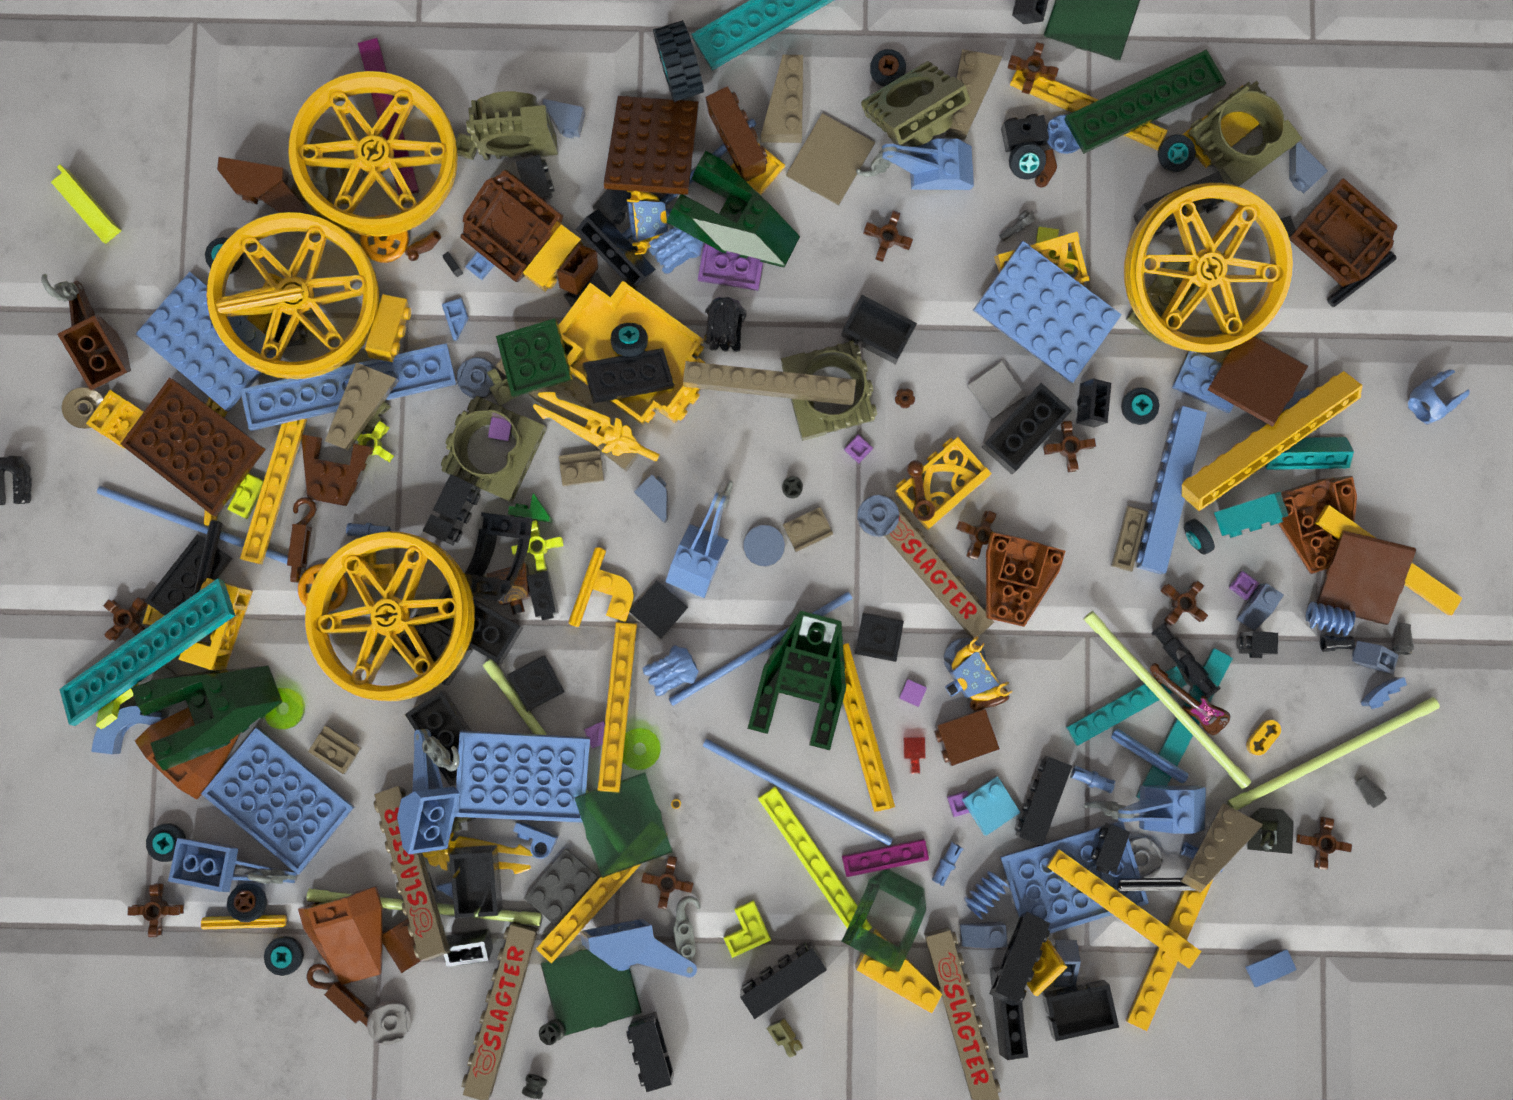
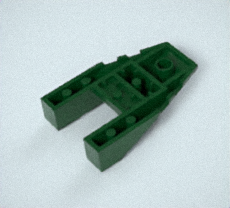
M705 150L691 180L726 198V202L718 214L684 194H680L671 210L667 223L722 253L727 251L737 253L742 258L747 259L749 256L761 259L760 262L784 268L800 238L798 233L724 160Z
M800 610L763 667L747 729L768 734L779 693L819 703L809 745L830 751L846 691L841 621Z
M269 665L197 672L160 678L131 688L136 704L144 716L184 700L188 704L195 725L150 743L156 762L163 771L227 746L231 743L230 740L239 733H244L252 723L259 718L262 719L283 702Z

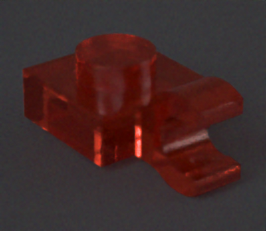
M925 737L903 738L904 759H910V774H920L919 759H926Z

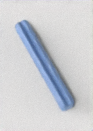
M1116 729L1111 736L1113 740L1180 783H1185L1189 776L1187 772L1121 730Z

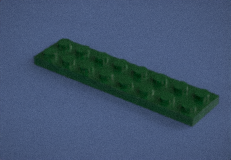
M1206 49L1066 115L1064 121L1081 151L1085 154L1225 87L1227 83Z

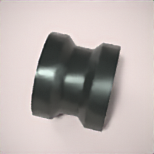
M795 476L786 478L782 484L783 494L790 499H795L801 495L803 490L802 481Z
M552 1019L539 1029V1038L546 1045L555 1044L566 1034L565 1025L559 1019Z
M527 1074L525 1078L527 1083L521 1093L530 1098L541 1099L543 1097L542 1089L546 1085L547 1079L539 1075Z

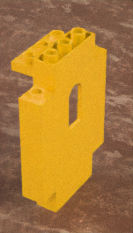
M624 281L621 282L611 297L590 283L559 324L563 343L572 349L567 355L571 374L588 386L582 366L583 363L622 356L617 354L612 348L610 341L612 331L618 325L627 322L641 325L648 335V344L644 351L663 348L674 388L610 400V402L641 425H644L645 422L650 423L656 414L653 412L655 409L674 423L677 420L682 421L688 413L686 410L690 403L694 404L700 396L698 393L700 389L684 387L685 361L705 363L698 357L704 349V346H702L704 339Z

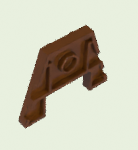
M302 434L307 498L347 506L358 484L357 478L360 472L364 471L367 465L365 462L368 456L372 455L374 447L353 444L350 465L319 460L322 438Z

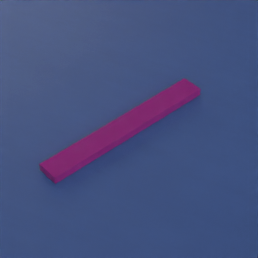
M374 38L359 42L358 47L365 71L387 73L379 40ZM371 93L378 120L393 100V95ZM396 112L382 131V136L386 140H388L399 117V114ZM403 129L398 140H405ZM393 150L394 158L410 157L408 150ZM413 166L398 168L411 193L420 192ZM394 178L398 195H401L403 192Z

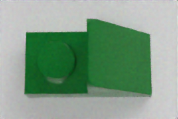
M534 493L532 494L530 509H527L528 505L518 503L515 504V507L509 506L508 515L552 523L551 516Z

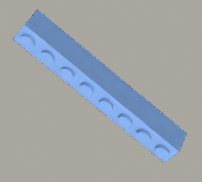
M1182 406L1177 411H1174L1171 423H1174L1172 431L1168 432L1166 438L1168 447L1167 451L1164 450L1161 462H1163L1162 470H1159L1156 477L1158 486L1151 496L1153 506L1152 510L1148 511L1146 522H1148L1147 529L1143 531L1141 542H1143L1142 549L1138 550L1136 562H1138L1137 568L1157 574H1164L1167 571L1185 501L1182 497V483L1186 478L1191 477L1207 412Z

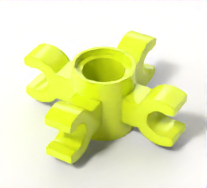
M381 421L377 423L371 434L363 435L361 433L358 437V445L366 446L369 440H374L372 455L377 454L389 463L394 457L382 448L380 439L387 433L389 427Z
M532 521L531 538L527 553L535 556L537 571H547L544 555L548 549L563 547V539L556 537L544 540L540 536L538 522ZM536 541H541L543 544L542 549L534 552L533 544ZM518 545L511 546L514 556L516 555Z

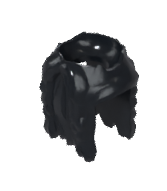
M730 297L715 298L705 309L708 319L704 341L707 345L709 344L711 351H716L720 347L722 351L727 352L731 347L733 352H740L742 323L747 316V311L738 300Z
M23 456L0 457V505H5L6 503L5 471L13 474V503H30L32 486L30 466Z

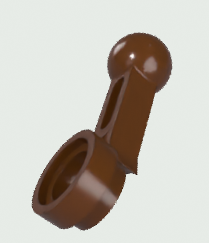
M913 460L907 465V472L912 478L915 496L913 514L918 520L928 521L934 516L935 507L925 498L921 475L924 470L923 464L918 460ZM922 504H926L928 507V512L924 516H920L918 513V508Z

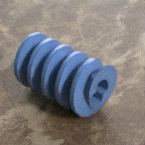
M1311 602L1306 610L1305 617L1306 621L1310 622V628L1312 629L1317 623L1318 630H1322L1326 625L1327 632H1331L1334 627L1335 634H1339L1341 629H1343V636H1347L1353 628L1356 614L1355 611L1350 612L1348 609L1342 610L1339 607L1333 608L1330 605L1325 606L1321 603L1317 605L1316 602Z
M987 871L989 880L981 878L983 886L975 885L978 892L970 891L972 899L964 898L967 903L966 906L982 920L983 917L980 912L989 913L986 905L994 907L992 899L1000 900L997 893H1006L1003 886L1010 888L995 873Z

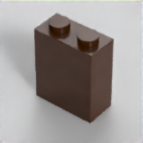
M980 709L935 725L937 729L934 731L935 738L938 743H942L944 749L941 751L942 758L950 766L1000 749L986 709Z

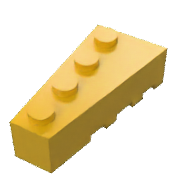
M875 928L855 964L856 970L932 1013L942 996L941 991Z

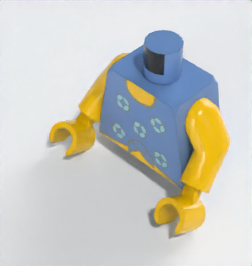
M627 191L631 192V198L627 199L631 237L633 240L639 241L633 242L632 246L638 247L635 255L645 254L647 249L650 248L649 242L668 231L667 220L672 209H666L665 203L659 201L658 196L650 192Z
M977 636L972 639L970 644H967L957 652L951 664L952 670L950 671L954 681L946 685L945 689L951 697L961 691L966 698L970 697L972 700H990L1012 693V690L1006 692L1003 688L1009 682L999 685L998 680L979 652L983 648L984 643L981 646L975 644V641L979 638Z

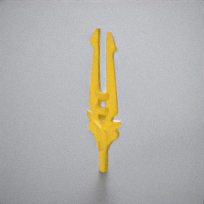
M555 392L538 393V396L587 419L588 422L583 427L542 406L534 404V409L543 419L546 417L552 418L596 446H599L601 443L607 444L602 449L604 453L612 451V454L620 456L623 453H639L657 462L660 454L642 446L633 436L632 429L628 425L623 426L620 419L616 418L615 425H612L610 417L558 399Z
M454 832L450 834L447 849L422 852L430 865L434 867L440 865L441 869L446 871L448 870L447 861L450 862L449 854L456 847L497 845L498 853L533 856L531 851L521 844L516 848H511L458 836L455 841H451ZM499 862V869H511L514 874L531 869L530 865Z

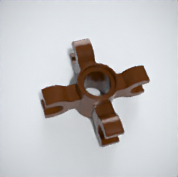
M1036 42L1032 56L1027 60L1011 55L1007 68L1022 71V75L1025 78L1021 93L1030 94L1033 83L1039 76L1050 81H1055L1059 68L1045 66L1041 58L1044 48L1043 43ZM1028 66H1035L1037 71L1030 70Z
M893 211L889 223L882 228L868 222L866 223L863 234L878 238L880 244L875 260L883 262L888 248L894 245L910 250L913 239L898 235L896 228L901 213ZM890 233L893 239L886 240L883 234Z
M1064 421L1061 423L1063 440L1058 444L1043 446L1044 455L1060 453L1066 457L1068 473L1076 472V470H1079L1076 453L1079 450L1093 449L1096 447L1095 438L1079 440L1073 436L1072 421ZM1071 442L1074 445V451H1068L1065 448V443Z
M985 510L980 526L973 527L963 521L958 522L956 529L969 534V538L972 541L966 557L978 560L982 546L989 543L991 532H993L990 527L996 518V513ZM980 530H983L985 533V537L983 540L980 541L978 538V532Z
M1194 581L1186 593L1180 594L1170 584H1165L1160 592L1172 600L1173 610L1166 616L1164 621L1170 626L1174 625L1182 613L1188 612L1198 622H1204L1208 614L1196 606L1195 599L1204 585L1199 581ZM1182 597L1188 601L1186 609L1180 605Z
M138 597L128 610L123 609L115 600L111 601L108 599L103 606L114 614L113 622L115 625L104 636L110 641L112 639L116 641L125 629L132 630L135 635L145 630L146 628L140 624L139 615L148 606L144 602L145 599ZM128 614L130 620L128 624H125L124 617Z
M1320 817V832L1312 837L1297 834L1296 843L1311 845L1317 851L1314 867L1327 870L1328 854L1333 853L1335 850L1351 852L1352 844L1337 841L1331 835L1334 819ZM1323 838L1327 839V846L1325 848L1321 847V840Z
M674 856L668 857L666 871L660 876L646 872L642 876V883L657 885L661 891L658 908L666 910L669 894L675 889L689 893L692 892L694 883L678 880L674 874L677 857ZM670 877L673 880V886L670 888L664 887L662 879Z
M154 883V885L149 886L150 902L147 904L128 906V916L143 915L147 921H150L148 937L162 935L161 919L166 915L176 916L184 914V905H169L167 901L162 899L163 883ZM154 905L159 909L158 915L153 912Z

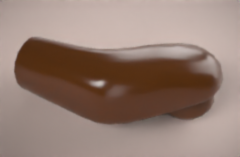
M1053 149L1044 151L1046 164L1044 170L1035 178L1037 187H1046L1057 170Z
M434 230L423 239L411 244L406 248L405 255L408 256L410 261L418 260L419 254L428 252L436 246L441 239L440 233Z
M1000 696L990 700H972L970 708L975 711L994 707L1008 701L1010 696Z

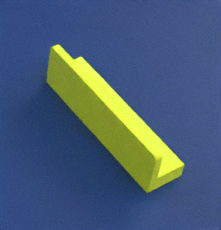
M59 164L57 168L62 173L51 183L100 240L107 244L121 230L74 175Z

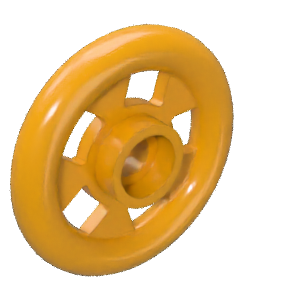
M378 215V216H375V217H383V216H389V215ZM408 231L387 236L385 241H381L382 236H374L375 244L372 245L368 243V237L371 236L360 235V244L366 255L380 263H388L400 258L409 243ZM395 240L400 241L397 249L391 247ZM378 248L386 249V255L378 254Z
M317 564L308 568L300 577L298 595L305 607L309 595L306 592L307 584H313L315 580L314 574L318 573L324 564ZM344 575L334 589L338 596L334 601L330 600L328 613L339 608L346 599L348 583Z

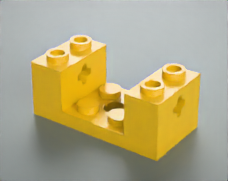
M207 578L206 582L202 584L200 590H202L215 580ZM225 582L236 616L212 632L210 637L211 644L200 640L182 652L179 660L210 670H226L253 591Z

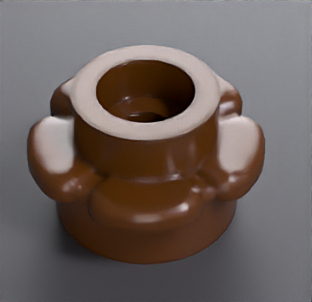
M908 388L899 389L896 392V404L905 409L913 405L915 402L913 391Z

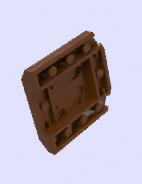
M504 170L496 177L485 181L464 213V228L460 238L513 281L519 282L525 276L524 270L561 225L564 215L511 172Z
M1342 178L1289 237V240L1343 287L1362 280L1370 274L1393 247V236L1398 225L1347 180Z

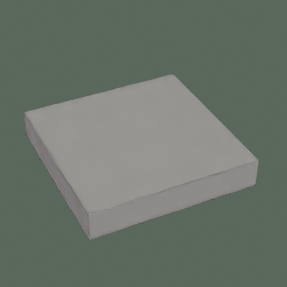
M1003 362L968 385V388L991 420L1026 396Z

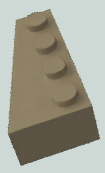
M962 49L956 78L966 85L971 103L953 113V123L946 131L945 136L966 139L997 72L1002 56Z
M782 55L761 132V142L802 143L803 55Z
M356 362L325 441L350 450L379 407L399 383V380Z
M1223 803L1181 882L1201 893L1259 831L1263 824Z

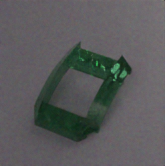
M885 869L868 881L841 942L899 972L926 912L924 888L889 869ZM879 889L915 908L899 947L862 928Z

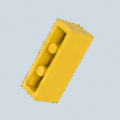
M561 224L524 270L525 277L544 292L548 288L552 289L557 282V270L578 244L583 245L581 239Z
M382 295L365 346L368 358L393 362L395 355L399 354V342L401 337L405 336L406 320L410 319L412 312L407 299Z

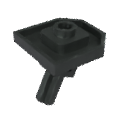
M1259 808L1250 816V818L1263 824V826L1248 841L1247 850L1293 854L1294 821L1283 809Z

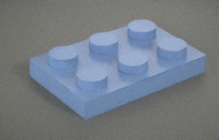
M1188 351L1172 388L1226 413H1230L1234 406L1207 390L1222 367V363L1198 352Z

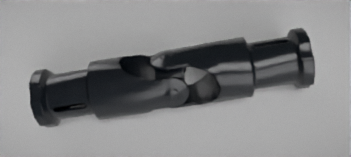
M1167 622L1163 623L1151 633L1152 636L1155 635L1163 644L1162 648L1184 670L1190 682L1194 686L1196 685L1207 699L1221 689L1220 686H1216L1213 683L1206 669L1195 660V657L1181 639L1170 631L1167 627ZM1181 650L1186 654L1178 659L1176 651Z

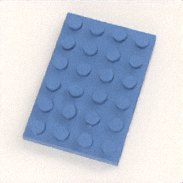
M1024 241L1019 244L973 309L974 312L1071 383L1075 381L1122 315Z
M190 271L136 333L138 337L228 412L242 397L240 389L250 387L262 374V372L253 369L237 358L220 339L208 311L207 285ZM243 315L228 317L233 330L240 340L249 348L261 354L266 335ZM276 350L268 351L267 358H273L276 355Z
M259 727L253 730L201 793L298 875L301 874L355 808Z
M460 730L458 749L460 762L457 768L456 789L460 795L455 817L584 823L590 737Z
M1122 821L1111 823V825L1125 829L1124 822ZM1101 827L1047 842L1043 846L1037 845L1001 856L1000 859L1018 918H1020L1021 914L1029 912L1049 922L1048 930L1051 934L1113 915L1046 867L1058 849L1139 907L1149 904L1145 891H1119L1118 880L1120 878H1141L1129 838L1117 872L1109 871V874L1096 870L1097 866L1091 863V852L1094 846L1097 847L1098 832Z

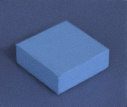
M477 252L465 267L480 280H483L495 265Z

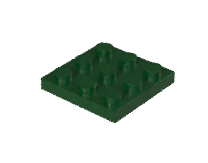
M550 319L496 336L512 397L573 380L557 319Z

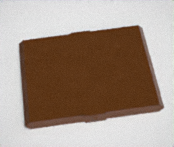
M1254 336L1244 343L1233 347L1230 354L1228 353L1224 358L1222 367L1207 390L1273 427L1285 405L1293 397L1296 391L1295 388L1307 370L1308 365Z
M1343 530L1333 558L1327 568L1326 577L1316 602L1317 605L1321 603L1325 606H1333V608L1348 609L1350 612L1355 611L1356 618L1388 625L1399 595L1402 593L1406 583L1405 580L1415 556L1416 548Z

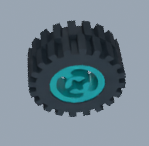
M682 20L653 29L660 62L673 101L704 93L699 65L685 22Z

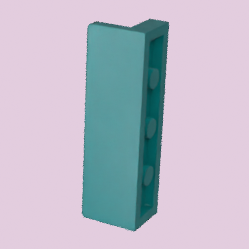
M1347 437L1303 438L1267 463L1265 468L1266 470L1350 468L1354 450Z

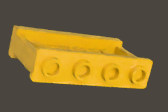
M1078 232L1030 245L1053 264H1057L1056 266L1065 273L1068 271L1073 272L1070 268L1064 267L1065 263L1076 266L1078 272L1073 279L1085 286V281L1090 280L1080 248ZM1068 243H1071L1075 260L1067 259ZM1015 250L994 256L999 272ZM1054 250L1056 253L1054 257L1059 256V258L1051 259L1048 255L1049 251Z
M959 437L955 440L952 438L947 440L942 445L944 449L939 454L936 451L927 458L928 463L924 466L923 487L925 498L935 507V514L930 520H919L926 530L930 529L992 474ZM958 450L962 453L963 461L960 466L956 465L958 461L957 455L954 460L949 459L948 455L951 451ZM943 457L944 464L934 465L940 458ZM968 460L980 472L978 475L964 468ZM933 473H955L951 480V487L955 493L953 497L945 492L930 493ZM958 475H962L959 480L962 479L964 481L963 486L956 484ZM904 478L896 485L897 490L895 494L913 513L915 500L910 499L907 494L908 489L913 486L912 478L908 481ZM941 496L943 503L939 505L936 503L937 499L932 502L931 498ZM918 509L919 515H920V516H924V515L920 512V510Z

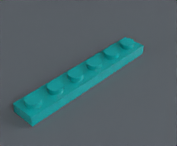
M1177 666L1165 671L1168 674V678L1181 688L1187 685ZM1144 683L1070 724L1066 729L1075 745L1079 746L1160 699ZM1161 684L1169 694L1173 693L1169 688Z

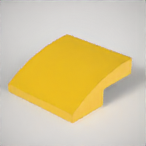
M109 390L86 424L124 448L120 443L144 411L114 391Z

